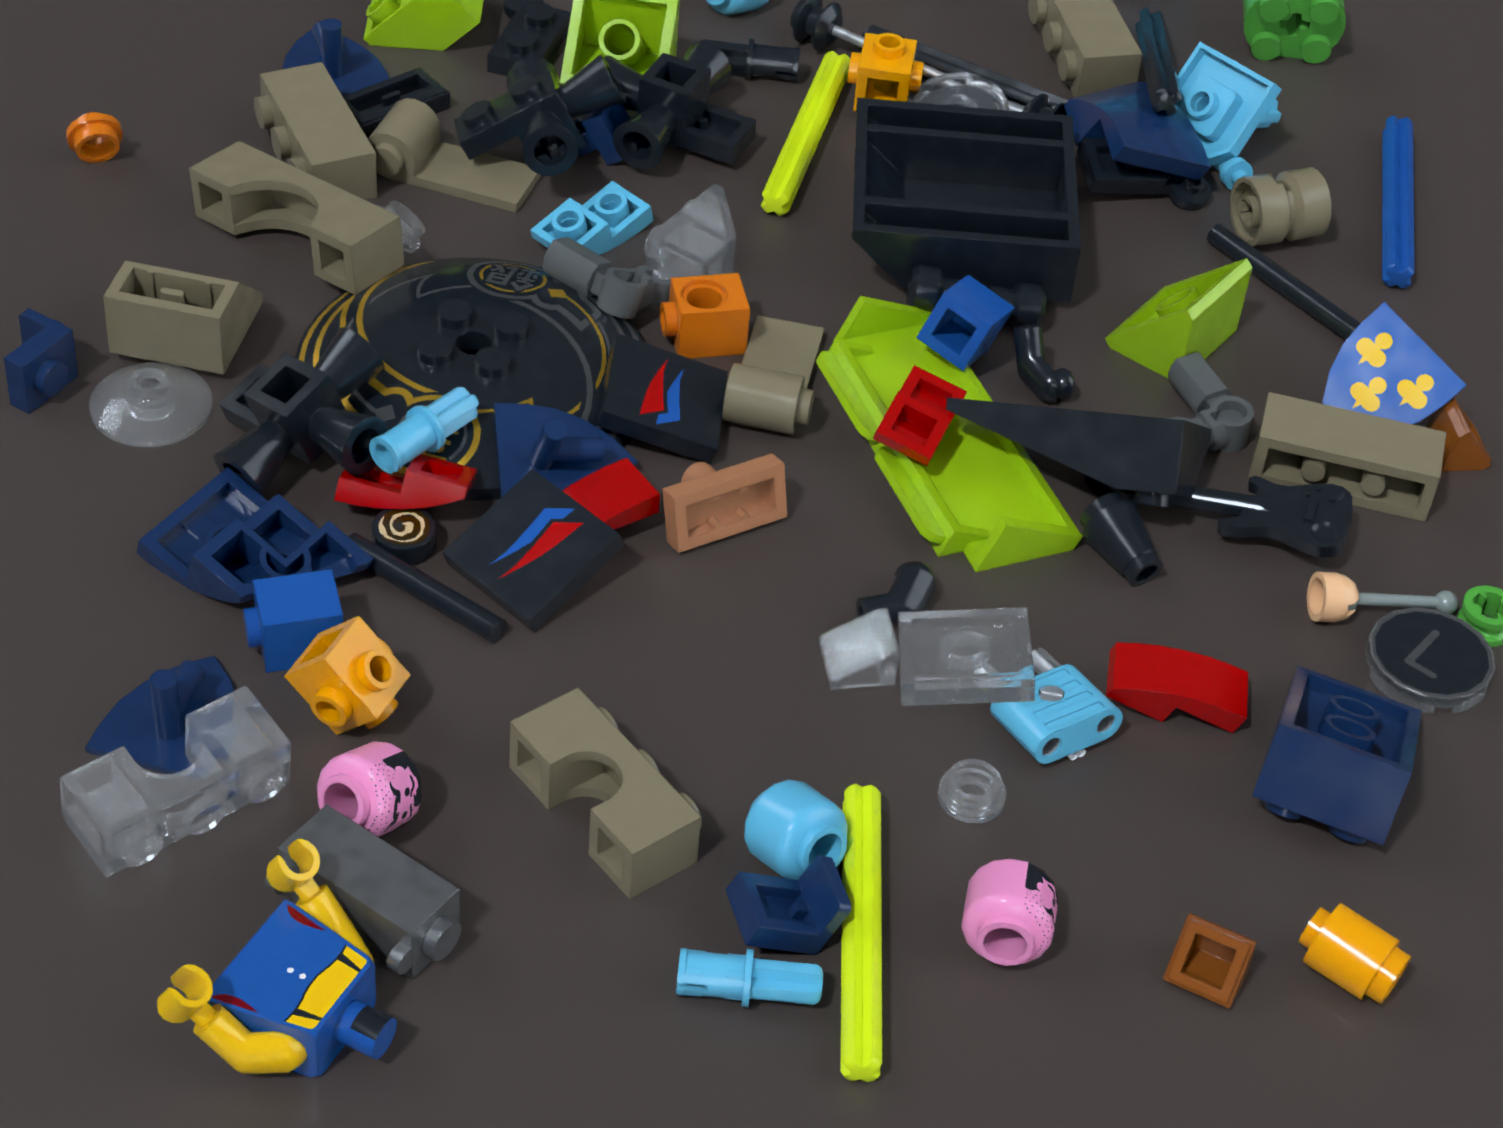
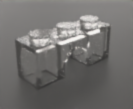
M243 686L185 715V756L192 765L181 772L157 774L147 771L139 766L126 748L122 746L60 777L62 818L105 877L126 867H138L149 862L162 848L189 834L199 835L209 831L224 816L251 802L262 803L269 800L284 785L289 783L291 742L247 686Z

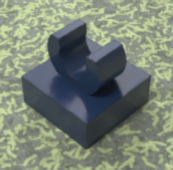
M623 104L577 118L586 143L585 146L578 149L579 155L588 154L598 149L607 165L623 161L613 143L615 129L630 119Z

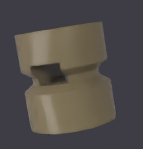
M1313 167L1283 171L1275 179L1271 173L1246 176L1237 179L1232 187L1230 214L1234 231L1237 236L1253 247L1279 243L1284 238L1289 241L1319 237L1324 235L1330 224L1332 209L1330 191L1323 175Z

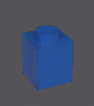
M968 274L943 293L916 338L964 371L988 351L1015 307Z
M332 569L253 580L255 607L243 609L248 648L261 647L266 673L289 670L318 633L343 623V612Z

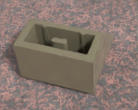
M125 260L103 296L109 352L224 375L263 304V293L236 281Z

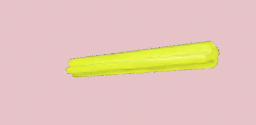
M830 51L822 59L762 192L764 199L761 207L766 213L774 211L779 216L788 213L848 77L850 58L845 53L838 55L834 51Z
M855 783L845 789L843 812L847 820L848 832L847 850L842 860V883L851 903V911L842 922L840 1072L849 1081L861 1079L865 1082H872L880 1076V1066L882 1065L881 793L872 784L862 787Z

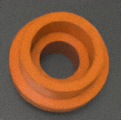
M90 112L83 114L68 126L66 138L68 146L76 152L78 158L89 163H99L113 158L119 152L123 131L120 122L115 117L108 114Z

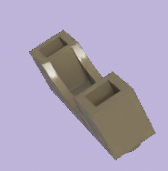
M237 141L189 168L197 217L233 235L262 229H284L307 235L311 241L314 275L354 295L359 294L404 266L400 216L252 146Z

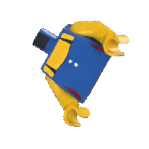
M296 839L287 848L290 858L297 863L300 874L291 871L279 855H276L269 862L266 874L270 885L276 890L282 892L295 891L299 897L296 904L284 899L213 984L209 975L202 968L186 964L181 966L170 978L172 984L182 990L188 999L184 998L174 988L169 987L157 1000L158 1013L164 1020L171 1023H183L191 1019L195 1023L193 1032L232 1068L242 1074L294 1072L310 1078L316 1077L326 1071L345 1045L377 1060L389 1048L397 1029V1020L374 1008L376 1003L375 964L372 954L352 920L327 884L318 886L313 879L320 866V856L317 849L307 840Z

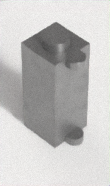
M326 804L278 847V855L283 858L288 868L300 874L299 867L290 858L287 847L296 839L307 840L315 846L320 856V866L318 872L313 877L314 881L318 886L327 884L352 920L369 951L385 961L386 966L397 974H404L413 980L431 961L442 960L456 945L461 934L460 889ZM267 877L265 878V887L278 895L283 894L295 903L299 900L295 891H278L270 885Z

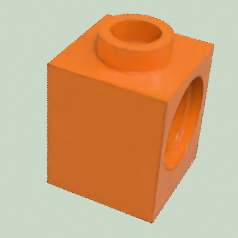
M739 273L670 278L669 302L660 303V326L663 337H672L676 354L690 359L745 354L748 340L750 306Z

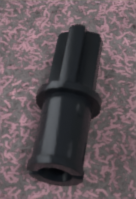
M755 38L749 39V45L706 39L700 41L719 48L727 56L732 71L745 72L746 80H750L751 76H765L797 81L800 48L778 47L755 43Z

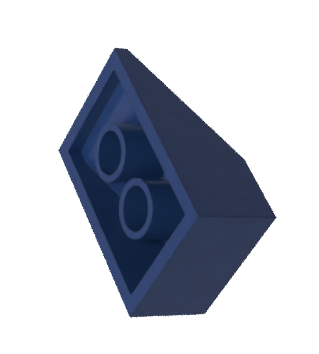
M1297 665L1252 797L1263 800L1266 808L1280 816L1290 819H1300L1302 816H1306L1327 824L1333 834L1346 841L1363 844L1369 840L1384 845L1412 775L1422 710Z

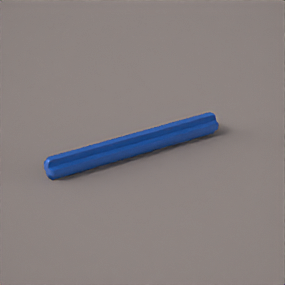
M1393 115L1386 119V128L1382 131V280L1388 287L1398 285L1401 289H1404L1411 284V276L1415 273L1413 123L1408 117L1398 119Z

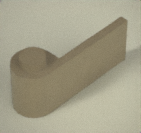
M405 98L397 101L368 138L376 152V172L391 180L517 213L541 177L540 174L532 171L524 163L482 153L469 160L462 147L441 142V128L438 117L429 106L416 99Z
M757 315L742 364L734 363L729 374L723 403V422L794 435L797 424L808 425L814 400V390L808 388L824 338L825 328Z

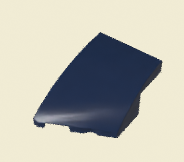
M1145 81L1133 82L1071 98L1064 105L1067 116H1073L1074 141L1078 147L1083 138H1106L1112 160L1196 180H1200L1211 168L1203 144L1182 109L1177 105L1178 112L1171 116H1168L1166 110L1155 113L1151 106L1147 82Z
M229 467L138 541L136 552L154 568L186 588L210 598L233 603L254 600L253 580L329 569L333 570L334 578L364 571L371 566L373 557L332 522L328 521L319 529L281 495L276 494L271 500L267 501Z

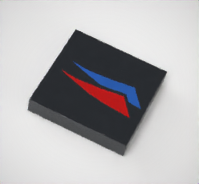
M617 333L609 351L597 426L711 464L718 451L728 371Z
M532 469L442 553L451 568L532 632H535L624 547V544L618 532Z

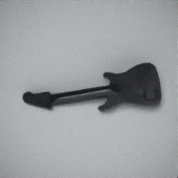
M1085 475V481L1090 486L1106 494L1120 493L1125 500L1133 501L1134 492L1115 489ZM1253 476L1249 477L1248 490L1255 495L1194 485L1190 498L1171 496L1170 506L1232 516L1233 518L1219 519L1217 532L1220 535L1234 538L1266 537L1279 540L1296 550L1321 558L1335 557L1341 553L1345 546L1352 521V495L1344 487L1334 484L1285 486L1274 484L1262 477Z

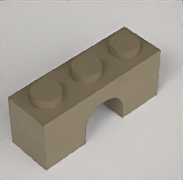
M579 688L510 721L509 767L548 810L576 797H593L604 801L591 808L588 854L629 900L697 863L702 819L694 801L687 794L678 793L659 773L652 757L642 749L637 750L619 731L612 715L603 707L597 708Z

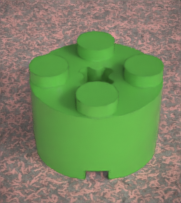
M1242 0L1245 38L1251 47V53L1258 60L1268 61L1280 56L1300 58L1312 64L1323 62L1330 56L1331 49L1338 43L1345 30L1344 0Z

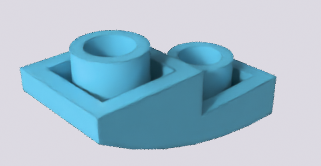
M611 181L583 205L572 198L567 199L535 225L530 232L533 239L547 248L554 239L569 237L601 255L626 242L654 220L649 204L614 181Z

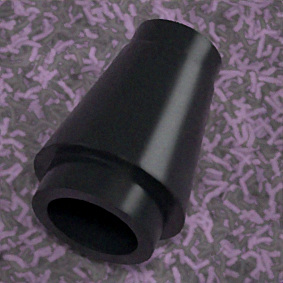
M1114 492L1099 497L1085 508L1080 516V523L1084 527L1082 532L1083 538L1116 570L1126 577L1132 586H1139L1149 582L1161 571L1163 564L1157 557V552L1138 509L1132 500H1125L1120 493Z

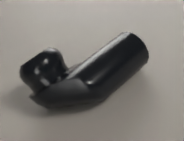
M1042 325L1014 327L1017 372L1021 380L1041 402L1055 404L1057 399L1071 398L1075 392L1073 374L1065 368L1052 370L1045 361Z
M921 561L903 563L894 574L896 578L889 593L858 598L856 601V613L861 628L867 629L909 622L921 617L935 591L936 582L932 569Z

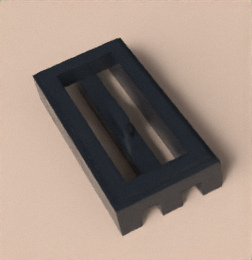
M420 67L343 96L367 138L370 137L386 114L399 100L405 98L419 100L429 106L435 114L450 108V92Z

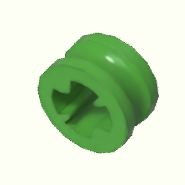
M1483 585L1473 587L1466 592L1462 600V608L1458 611L1456 619L1462 621L1478 633L1487 647L1503 645V590L1498 587Z

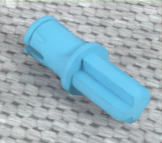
M456 387L426 407L423 405L414 406L407 411L406 420L370 441L369 449L372 459L381 470L392 474L423 452L438 451L444 446L446 437L477 418L478 412L476 407L479 405L475 394L470 395L464 387Z
M681 948L676 995L742 1001L741 1007L743 1008L749 1007V999L814 1005L819 1003L822 996L823 970L817 964L753 958L754 949H747L746 955Z

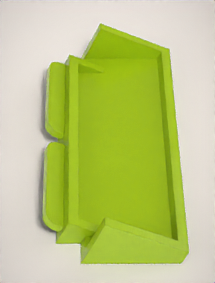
M860 296L834 338L828 351H821L816 359V363L855 428L870 444L875 453V461L915 527L929 541L936 555L941 557L963 552L974 571L980 572L1074 550L1083 536L1021 444L957 414L928 466L873 439L897 392L901 390L914 365L967 391L964 399L993 401L970 366L964 371L960 370L916 338L932 312L914 306Z

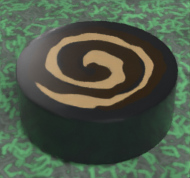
M421 508L385 509L373 520L372 542L405 562L416 564L425 560L433 553L436 546V524L433 517Z

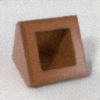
M1455 398L1431 415L1425 427L1446 432L1441 472L1485 470L1491 466L1490 461L1492 460L1474 423Z
M1190 912L1163 980L1230 1009L1249 971L1257 941Z

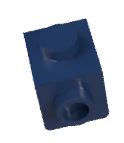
M28 308L18 316L22 345L3 359L10 405L30 414L78 377L73 330L57 320H52Z
M816 856L798 880L739 871L725 889L746 946L817 955L851 911V903L832 857Z

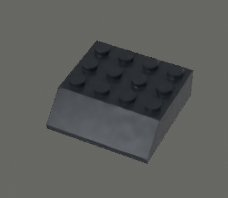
M857 97L852 239L902 288H907L911 270L918 264L941 268L946 278L961 280L969 274L987 288L989 285L1013 289L1019 282L1041 285L1047 293V301L1071 302L1081 251L1073 116Z

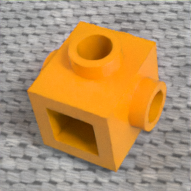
M865 33L862 52L851 53L847 83L856 84L853 111H856L857 97L908 102L910 92L920 93L924 62L914 61L917 40L902 38L893 33Z
M360 616L318 633L284 675L288 682L310 705L313 714L321 722L328 725L336 735L362 725L367 729H371L386 720L398 705V701L394 698L411 676L393 655L390 647L376 636Z

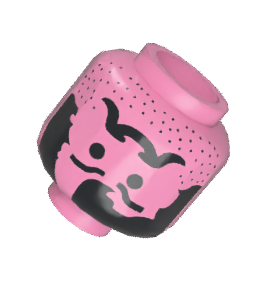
M373 741L335 756L321 770L317 783L318 805L320 810L326 804L369 832L380 837L406 825L418 812L422 799L421 778L416 765L405 751L392 743Z
M1017 859L994 860L979 867L968 883L961 922L966 943L976 954L995 964L1004 966L1025 964L1041 957L1051 945L1055 929L1059 898L1054 881L1041 868L1027 861Z

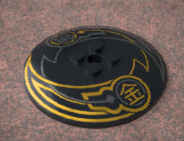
M449 258L403 266L357 295L344 291L328 303L312 320L300 340L295 358L315 367L339 328H348L361 335L378 352L383 360L385 370L341 401L347 411L382 419L388 431L406 420L407 411L414 406L423 405L426 407L456 387H464L470 395L475 394L479 401V405L476 407L478 412L477 418L446 437L444 446L438 451H425L422 454L477 469L475 481L466 497L462 500L500 499L493 413L494 403H518L556 408L585 419L612 436L624 447L631 437L597 426L608 356L617 333L641 342L643 340L630 319L618 318L602 311L596 305L597 295L592 297L584 296L543 272L542 267L502 259ZM467 350H479L476 355L464 353ZM412 460L403 465L397 472L405 474Z

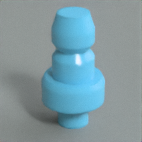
M1233 157L1213 165L1220 172L1221 182L1230 190H1232L1237 179L1253 176L1252 166L1241 157Z

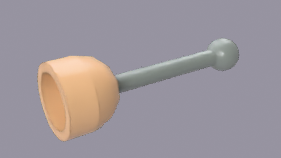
M1315 572L1311 576L1307 588V610L1312 621L1331 623L1349 618L1355 612L1357 605L1433 608L1436 612L1450 615L1458 607V598L1453 592L1447 590L1440 591L1435 596L1360 593L1356 584L1346 575L1336 572Z

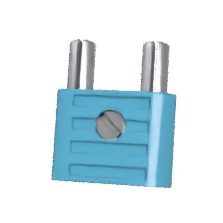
M1038 648L1037 651L1034 649L1027 658L1028 665L1038 674L1034 677L1009 687L989 669L978 672L974 677V687L991 703V715L1042 764L1051 763L1065 756L1070 760L1084 756L1086 753L1084 748L1111 737L1119 729L1123 720V714L1120 709L1073 665L1059 664L1043 648Z

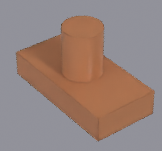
M773 453L718 471L706 462H697L686 469L680 483L662 488L667 543L678 553L787 517L785 465Z

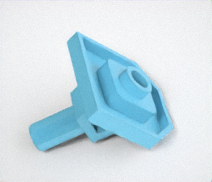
M1202 42L1198 43L1177 75L1183 98L1177 102V105L1193 125L1203 144L1211 166L1237 157L1256 128H1268L1271 123H1278L1282 113L1277 110L1278 101L1276 100L1282 90L1279 86Z

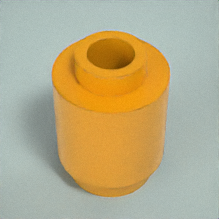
M1340 903L1332 913L1320 907L1307 924L1298 943L1308 949L1303 958L1304 964L1361 1001L1365 996H1368L1380 1005L1395 987L1412 956L1398 948L1399 939L1343 903Z

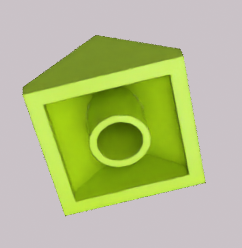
M573 0L559 83L563 85L600 54L604 57L610 55L642 75L662 53L676 57L680 0Z
M1248 258L1164 286L1105 338L1108 346L1112 350L1167 379L1169 369L1177 358L1199 352L1206 359L1237 330L1252 272V266Z

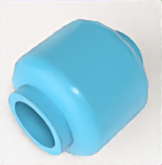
M788 779L773 784L754 800L745 820L744 839L749 852L781 877L798 880L818 855L832 857L836 867L840 864L847 850L848 824L844 812L835 803L805 782Z

